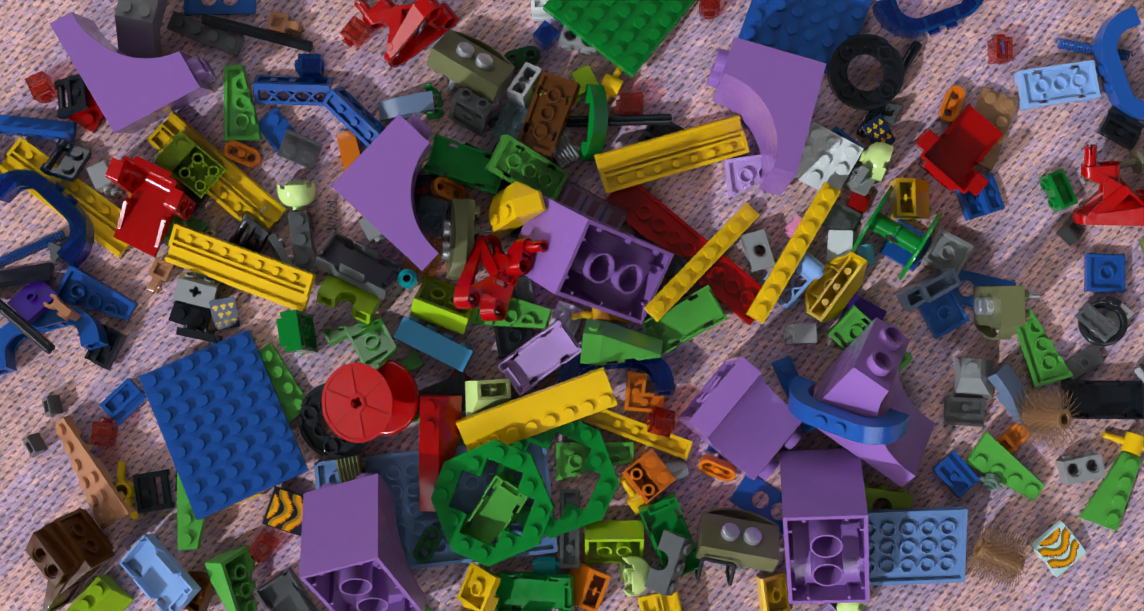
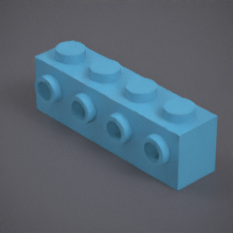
M411 315L409 318L403 317L394 338L461 372H465L474 354V351L471 350L472 346L461 342V344L454 342L455 337L444 333L443 336L436 333L438 329L429 324L426 327L419 324L421 320Z

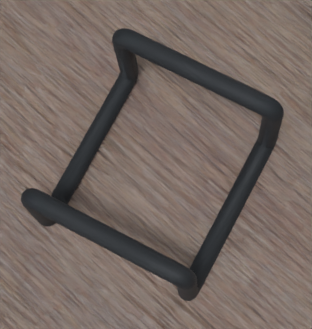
M708 557L700 558L698 569L695 570L696 580L700 579L703 562L707 561L726 565L727 582L729 586H732L736 569L734 562Z

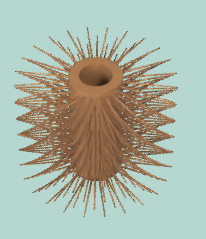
M1041 388L1038 391V396H1036L1035 391L1030 392V398L1028 397L1025 402L1026 406L1024 407L1020 403L1024 409L1021 410L1023 412L1017 414L1021 415L1017 417L1021 418L1019 421L1024 425L1023 428L1026 431L1024 433H1027L1029 437L1027 438L1025 435V438L1029 439V445L1037 438L1038 442H1041L1042 447L1048 445L1050 448L1052 446L1059 448L1057 439H1059L1060 443L1063 437V446L1061 445V447L1064 449V440H1066L1064 438V431L1069 436V431L1067 432L1066 429L1072 424V421H1075L1072 419H1077L1071 417L1074 415L1071 413L1074 409L1070 412L1068 410L1069 407L1066 409L1071 399H1066L1065 402L1061 393L1057 392L1055 397L1049 388L1046 391Z
M988 525V532L985 527V535L982 530L981 536L980 526V537L972 553V557H975L972 559L975 563L974 567L972 566L973 571L976 570V573L978 571V575L980 574L979 572H981V575L983 573L986 574V578L989 575L991 580L994 577L993 582L996 579L995 577L999 579V583L1000 579L1006 580L1004 585L1007 582L1009 587L1012 582V576L1015 579V576L1017 578L1018 574L1019 587V575H1021L1023 567H1026L1024 564L1026 563L1025 557L1027 555L1025 556V554L1027 553V547L1025 548L1024 546H1026L1027 541L1024 545L1022 539L1018 542L1020 537L1018 540L1017 537L1014 540L1015 535L1012 538L1011 534L1009 538L1010 532L1008 535L1007 532L1005 535H1003L1004 533L1001 535L997 531V527L994 530L995 525L993 528L992 525L990 528Z

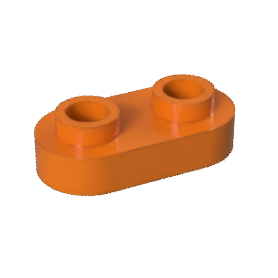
M951 86L945 92L938 110V117L941 121L950 123L959 115L966 97L965 90L961 86ZM951 94H956L957 99H953ZM945 111H949L950 116H946Z
M235 140L228 141L224 145L223 152L232 161L249 168H255L261 163V154L252 147ZM234 148L238 149L236 154H232ZM254 155L255 160L250 162V156Z
M442 176L431 181L430 188L435 196L448 202L452 198L466 199L467 193L462 185Z
M703 455L698 464L700 471L726 482L735 479L737 469L727 461L712 455Z

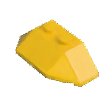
M515 181L493 196L488 215L494 235L500 240L544 212L546 207L542 192L519 181Z
M849 252L847 255L826 262L824 267L826 272L819 280L815 278L805 291L806 314L821 323L839 316L862 285L868 261L853 252Z

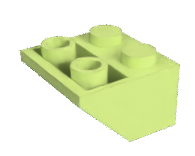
M510 379L465 381L466 417L509 402L511 399Z

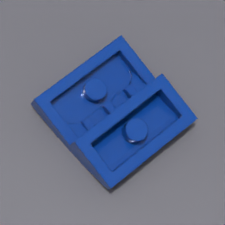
M993 173L984 175L989 182L977 196L970 194L968 191L963 194L955 189L965 221L1005 209Z

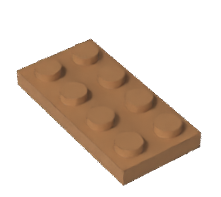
M986 87L981 89L974 109L1003 133L983 160L977 165L991 171L994 168L1019 100Z

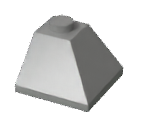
M955 358L953 397L992 399L993 385L987 377L993 373L994 361Z

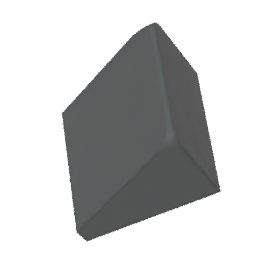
M1071 216L1056 234L1070 246L1080 239L1086 229L1081 224L1075 223Z

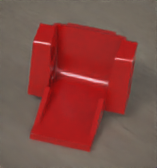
M968 104L940 136L936 135L931 129H925L913 142L922 151L921 161L918 165L947 190L954 192L956 189L963 194L968 191L970 194L977 196L988 184L989 180L973 168L983 160L1003 133Z
M125 156L122 161L112 157L105 177L120 189L132 194L130 198L126 197L124 199L117 229L113 237L152 257H156L174 215L189 221L196 203L185 194L187 187L171 172L138 156H135L134 159Z

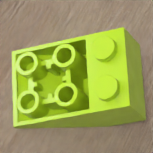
M180 129L154 156V161L165 170L171 172L200 198L208 192L227 170Z

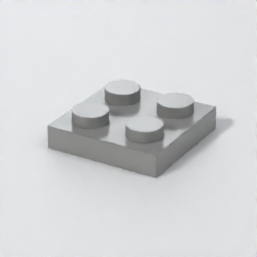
M939 228L923 255L921 262L939 272L954 267L957 275H959L974 246Z

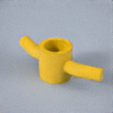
M616 67L613 75L606 73L601 83L605 89L607 102L610 96L617 98L624 83L623 80L619 79L623 71Z
M591 307V311L571 313L572 321L592 319L610 323L611 320L625 324L629 323L627 319Z
M1105 430L1102 433V438L1122 444L1120 451L1139 457L1142 451H1144V436L1126 432L1125 436L1122 437Z
M118 461V483L115 484V488L118 492H121L123 485L127 487L128 494L124 501L128 507L133 506L131 499L136 496L134 483L126 481V462ZM137 510L129 514L133 520L140 517Z
M621 477L619 482L629 494V497L625 500L637 515L639 514L637 507L645 503L625 477Z

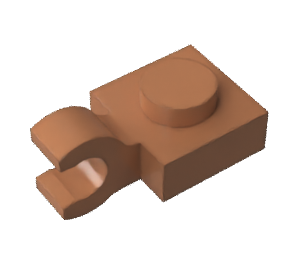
M271 11L266 29L287 34V30L301 34L303 26H300L299 22L290 21L291 17L288 14Z
M156 257L148 273L153 278L147 289L158 294L162 281L168 283L175 265Z
M50 294L54 299L52 304L43 303L45 307L51 310L57 309L59 311L57 314L66 321L68 319L77 321L81 317L79 313L62 302L60 297L55 294Z

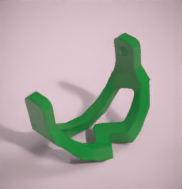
M425 83L426 92L432 91L438 99L435 109L439 114L435 115L434 111H428V120L439 119L444 115L443 109L440 108L443 105L441 94L437 88L432 86V83Z

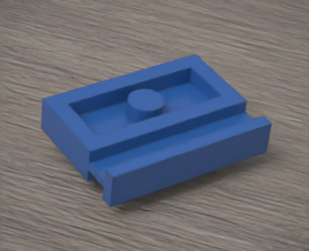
M277 107L259 121L261 133L277 153L286 130L289 129L296 132Z
M127 378L99 405L116 421L117 425H121L148 398L131 378Z
M952 450L950 454L932 468L957 498H961L975 483L980 481L955 450Z

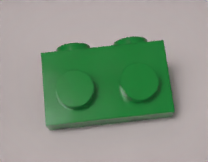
M1063 168L1040 177V186L1046 192L1048 204L1054 212L1078 203Z

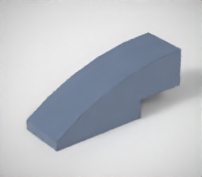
M432 91L404 95L378 102L381 122L394 120L399 114L406 119L410 118L413 114L417 116L424 115L428 111L436 113Z
M951 267L917 281L895 294L903 310L911 311L925 302H932L962 283L954 267Z
M1006 363L998 367L987 379L998 391L995 396L1012 417L1018 421L1017 423L1020 424L1022 423L1019 421L1021 418L1017 416L1021 415H1017L1020 414L1017 412L1024 410L1020 403L1024 406L1028 397L1025 398L1027 394L1024 393L1025 389L1009 364Z

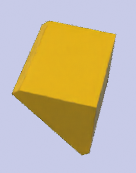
M786 572L756 575L760 611H791Z

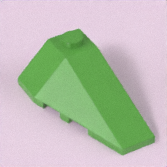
M586 319L580 363L606 365V362L618 361V363H622L626 359L633 358L636 360L661 358L663 340L607 321Z
M249 545L220 553L205 562L210 581L227 611H257V602L253 600L252 589L256 588V581L252 582L251 570H255V562Z

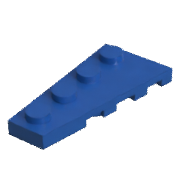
M75 265L69 266L56 290V293L63 301L126 321L131 319L139 304Z

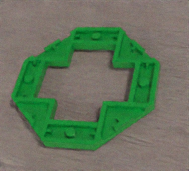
M578 420L509 444L527 451L530 442L548 450L557 432L591 448L584 467L601 474L589 503L584 510L567 502L560 519L551 516L544 534L549 538L603 519L619 484L600 430ZM500 463L498 464L497 473H501L517 485L520 484L521 480L515 478L517 470ZM524 504L515 518V522L525 526L532 507ZM517 505L513 512H517L520 506Z
M497 439L445 461L431 496V502L452 551L488 567L541 544L555 507L547 492L542 475L535 464L533 455ZM488 459L522 472L523 476L517 492L535 499L522 535L504 528L496 546L461 532L468 513L451 506L463 471L465 470L481 477Z

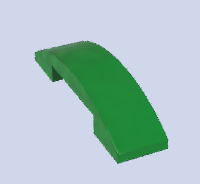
M586 84L585 103L590 104L587 142H582L580 161L596 162L594 155L602 152L606 139L608 104L603 85Z

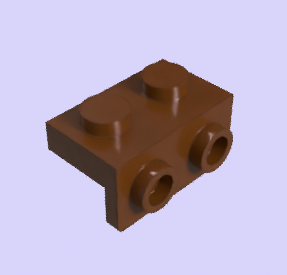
M188 571V574L201 587V590L183 610L207 611L215 591L209 575L203 571Z

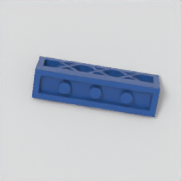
M257 75L253 82L255 103L324 106L321 104L323 100H320L315 95L318 92H326L327 96L331 91L333 78ZM259 90H266L271 96L269 98H260ZM285 91L290 96L287 99H282L277 93ZM298 92H305L309 97L307 99H300L296 94Z
M343 87L331 89L321 103L367 147L386 128Z
M0 114V134L50 140L63 139L75 142L77 123Z

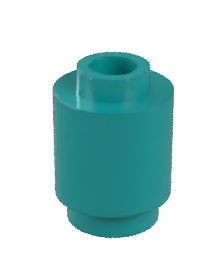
M404 269L398 274V283L403 288L411 290L417 287L419 277L413 270ZM407 275L411 277L409 282L404 281Z
M556 556L537 557V559L532 560L533 572L558 574V571H561L560 559L557 560Z

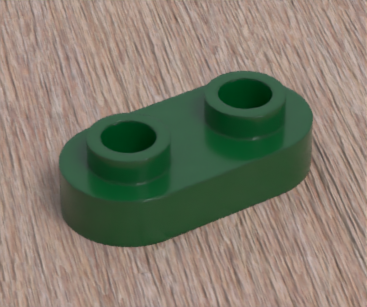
M535 46L510 50L504 55L508 60L511 57L516 58L514 62H511L515 70L521 69L525 62L536 65L540 60V52ZM529 52L534 53V56L528 57L527 54Z
M430 525L423 531L413 551L414 558L419 563L429 562L443 538V531L439 526ZM431 531L436 532V538L430 537ZM421 549L427 550L426 556L421 554Z

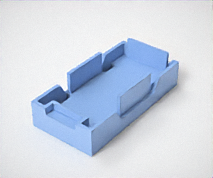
M1094 60L1020 70L1014 74L1020 99V111L1071 102L1094 101L1101 97ZM1083 95V98H1077V97H1075V96Z
M144 534L142 540H138L119 563L132 578H135L133 581L150 600H156L155 606L160 611H183L201 590V587L154 534Z

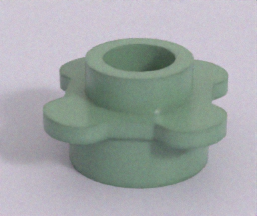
M986 473L984 477L979 478L984 484V488L988 490L1002 489V485L999 484L1000 478L995 474Z

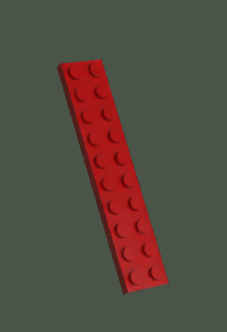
M641 184L614 191L603 202L606 207L626 217L622 219L636 232L688 260V262L708 242V240ZM723 254L697 280V283L702 287L709 285L716 299L750 326L755 319L746 315L762 286Z

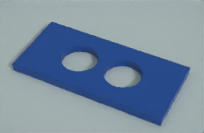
M184 0V15H203V13L211 15L256 14V0H238L234 5H226L223 0H217L211 6L204 5L201 0Z
M962 269L958 275L961 282L969 280L975 287L985 285L1016 286V282ZM958 287L953 289L961 305L974 307V294L965 297L960 294Z
M745 475L730 501L743 510L756 513L771 520L779 526V532L784 535L783 520H776L771 515L772 506L776 503H782L781 492L758 477L752 480ZM758 491L765 492L769 497L768 505L764 508L755 507L752 503L754 493Z

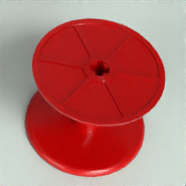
M387 360L378 371L362 363L343 365L330 375L322 392V410L327 424L339 437L354 443H363L373 440L379 435H393L403 431L415 418L419 406V391L414 377L403 365L393 360Z

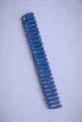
M1058 38L1055 44L1058 42V49L1078 51V53L1084 52V54L1090 53V55L1093 54L1094 56L1093 44ZM1117 49L1119 50L1120 60L1127 62L1130 53L1133 56L1132 51Z
M60 230L40 240L38 239V241L35 240L32 244L29 243V245L27 244L21 247V249L18 248V250L15 249V251L4 254V256L1 255L0 268L48 248V244L51 241L57 244V242L68 239L69 236L66 237L64 231Z

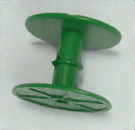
M891 185L850 252L856 251L869 229L888 239L889 244L893 242L912 253L898 276V279L901 281L928 240L942 213H938L923 236H920L903 226V222L898 223L880 213L894 189Z

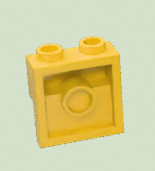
M471 562L456 599L463 603V607L470 610L494 611L499 600L495 593L501 578L479 564Z

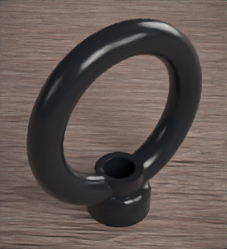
M1107 296L1105 300L1092 302L1091 304L1096 309L1105 308L1117 314L1120 321L1119 330L1104 343L1101 339L1093 336L1087 327L1078 320L1081 335L1088 342L1097 346H1110L1117 343L1124 337L1128 328L1127 315L1120 307L1122 301Z

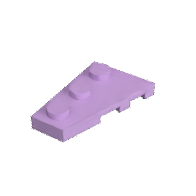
M761 155L723 160L728 197L761 182Z

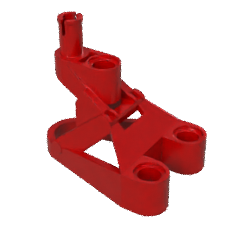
M358 0L360 4L357 1L354 3L355 7L364 16L363 21L370 29H378L385 26L390 28L384 59L391 68L405 64L447 33L458 22V17L447 3L440 4L437 0H417L413 4L404 6L395 5L392 0H380L372 8L365 0ZM426 21L428 25L414 39V33Z
M1089 144L1084 145V163L1081 164V175L1099 183V192L1086 201L1082 207L1073 210V221L1082 225L1144 226V189L1134 190L1120 178L1121 162H1097V145L1090 144L1091 147H1089Z
M495 235L479 236L456 284L453 296L454 305L458 309H476L480 306V316L484 321L504 320L514 286L517 285L519 276L530 272L535 252H546L548 250L547 248H542L548 247L547 241L545 239L534 241L530 238L517 239L505 254L502 251L499 238ZM487 240H488V241L491 243V245H492L493 254H492V252H491V250H490V248H489V246H488V244H487V242H486ZM481 261L490 276L474 284Z

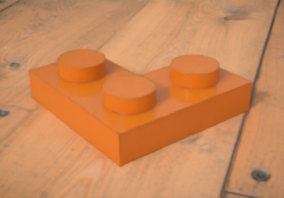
M627 372L624 410L663 414L664 394L645 393L647 373Z

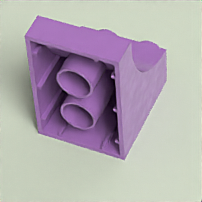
M70 12L49 23L114 133L134 134L168 116L171 112L177 111L214 91L209 82L216 79V75L205 58L200 59L198 55L190 56L178 51L157 58H135L123 53L112 45L91 19Z
M734 37L729 51L721 48L718 49L706 85L716 88L712 101L730 109L736 115L738 114L755 137L762 156V175L758 190L781 196L798 173L826 63Z
M399 114L331 186L423 271L441 252L423 230L415 205L416 179L426 155L432 149L427 139L433 132L416 114H413L407 121Z
M542 195L546 210L525 223L517 239L530 238L532 241L545 239L548 247L542 248H547L548 250L533 254L530 272L525 276L555 295L642 325L647 315L643 308L655 297L674 254L595 219L567 204Z
M876 317L826 369L813 398L862 417H881L890 408L910 415L907 433L898 441L883 445L857 443L819 429L896 484L903 487L916 476L935 423L913 405L901 384L899 366L910 340L904 336L897 326L886 324Z
M741 356L725 360L677 419L748 478L755 480L759 475L762 479L766 480L779 465V461L774 456L784 445L788 450L792 449L803 436L804 432L798 428L802 421L798 420L790 412L788 405L763 381L760 376L762 372Z
M844 448L779 451L789 604L870 602L868 510L861 458Z
M363 473L358 475L355 480L340 484L326 483L321 485L318 490L310 491L303 495L299 578L330 611H425V594L410 570L401 544L395 515L394 494L378 473Z

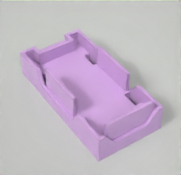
M558 318L547 329H543L498 362L497 366L507 379H510V383L521 396L552 371L581 353L582 347L562 320ZM547 331H551L546 336H542V334L546 333ZM518 352L519 355L512 360V357ZM566 354L569 355V356L566 357L564 360H561V358H562L563 356H565ZM537 376L538 379H536V380L533 381L532 383L529 382L530 380H532L534 377Z

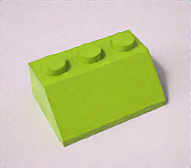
M426 275L413 298L410 315L464 335L474 309H458L453 301L456 286Z
M643 520L596 521L585 525L586 564H619L620 561L624 562L622 557L626 556L643 558Z
M105 573L98 576L66 611H124L134 599Z

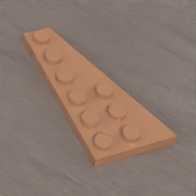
M71 416L64 417L56 422V433L63 442L64 451L71 460L72 469L78 476L79 485L86 494L87 503L92 508L95 521L100 528L104 529L135 512L136 510L133 506L128 507L124 501L126 498L122 491L118 492L115 488V480L100 458H95L91 453L93 450L91 445L84 443L82 432Z

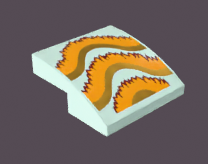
M1060 520L1031 543V547L1037 556L1045 562L1051 573L1056 577L1060 576L1086 554L1079 541Z

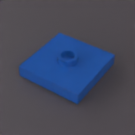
M903 222V226L923 236L924 233ZM928 238L908 270L913 272L916 269L933 238ZM887 239L879 253L904 267L912 253L893 242L889 244Z
M1084 254V292L1125 293V254Z
M953 289L932 302H925L917 307L935 339L970 321Z

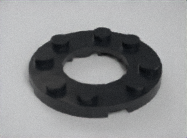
M859 34L846 39L835 49L828 63L827 76L832 92L843 104L856 110L869 111L881 108L894 99L903 85L905 68L899 51L895 50L888 43V40L873 34ZM869 55L876 58L882 65L884 72L883 80L874 90H859L849 81L847 74L848 65L855 57Z
M325 383L311 390L302 401L300 416L298 417L301 435L309 447L322 456L326 455L334 459L353 456L366 447L370 441L363 443L349 442L342 438H334L322 429L320 413L322 411V392Z

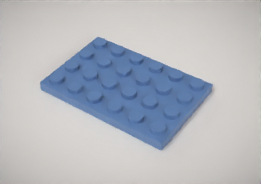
M966 506L868 510L869 586L965 582L968 509Z

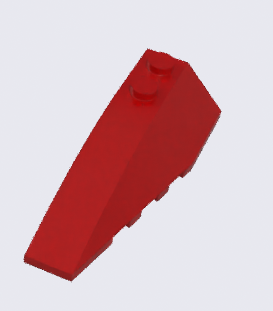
M423 394L420 396V511L436 512L431 502V496L444 462L454 458L461 436L456 421L462 419V395Z

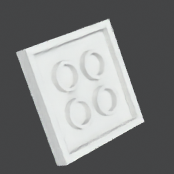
M813 121L809 127L798 173L794 178L819 190L823 182L840 190L864 148Z

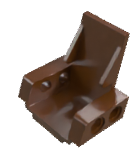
M79 508L55 519L40 530L33 532L26 546V552L48 580L44 605L41 611H57L71 603L86 580L115 556L113 552L114 546L86 509Z

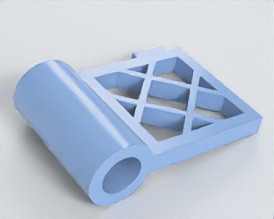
M806 250L795 269L798 274H792L790 278L791 288H784V290H791L792 298L788 303H785L780 295L777 301L786 309L789 307L793 309L800 301L798 297L815 278L819 280L826 272L824 270L825 265ZM770 270V271L767 273V275L760 281L759 284H760L761 286L764 284V282H765V280L767 279V277H768L769 273L771 272V270ZM793 276H802L806 282L802 287H794Z

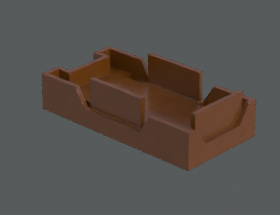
M543 71L517 140L534 151L555 158L561 142V135L564 133L572 111L571 107L576 102L581 85L578 82Z

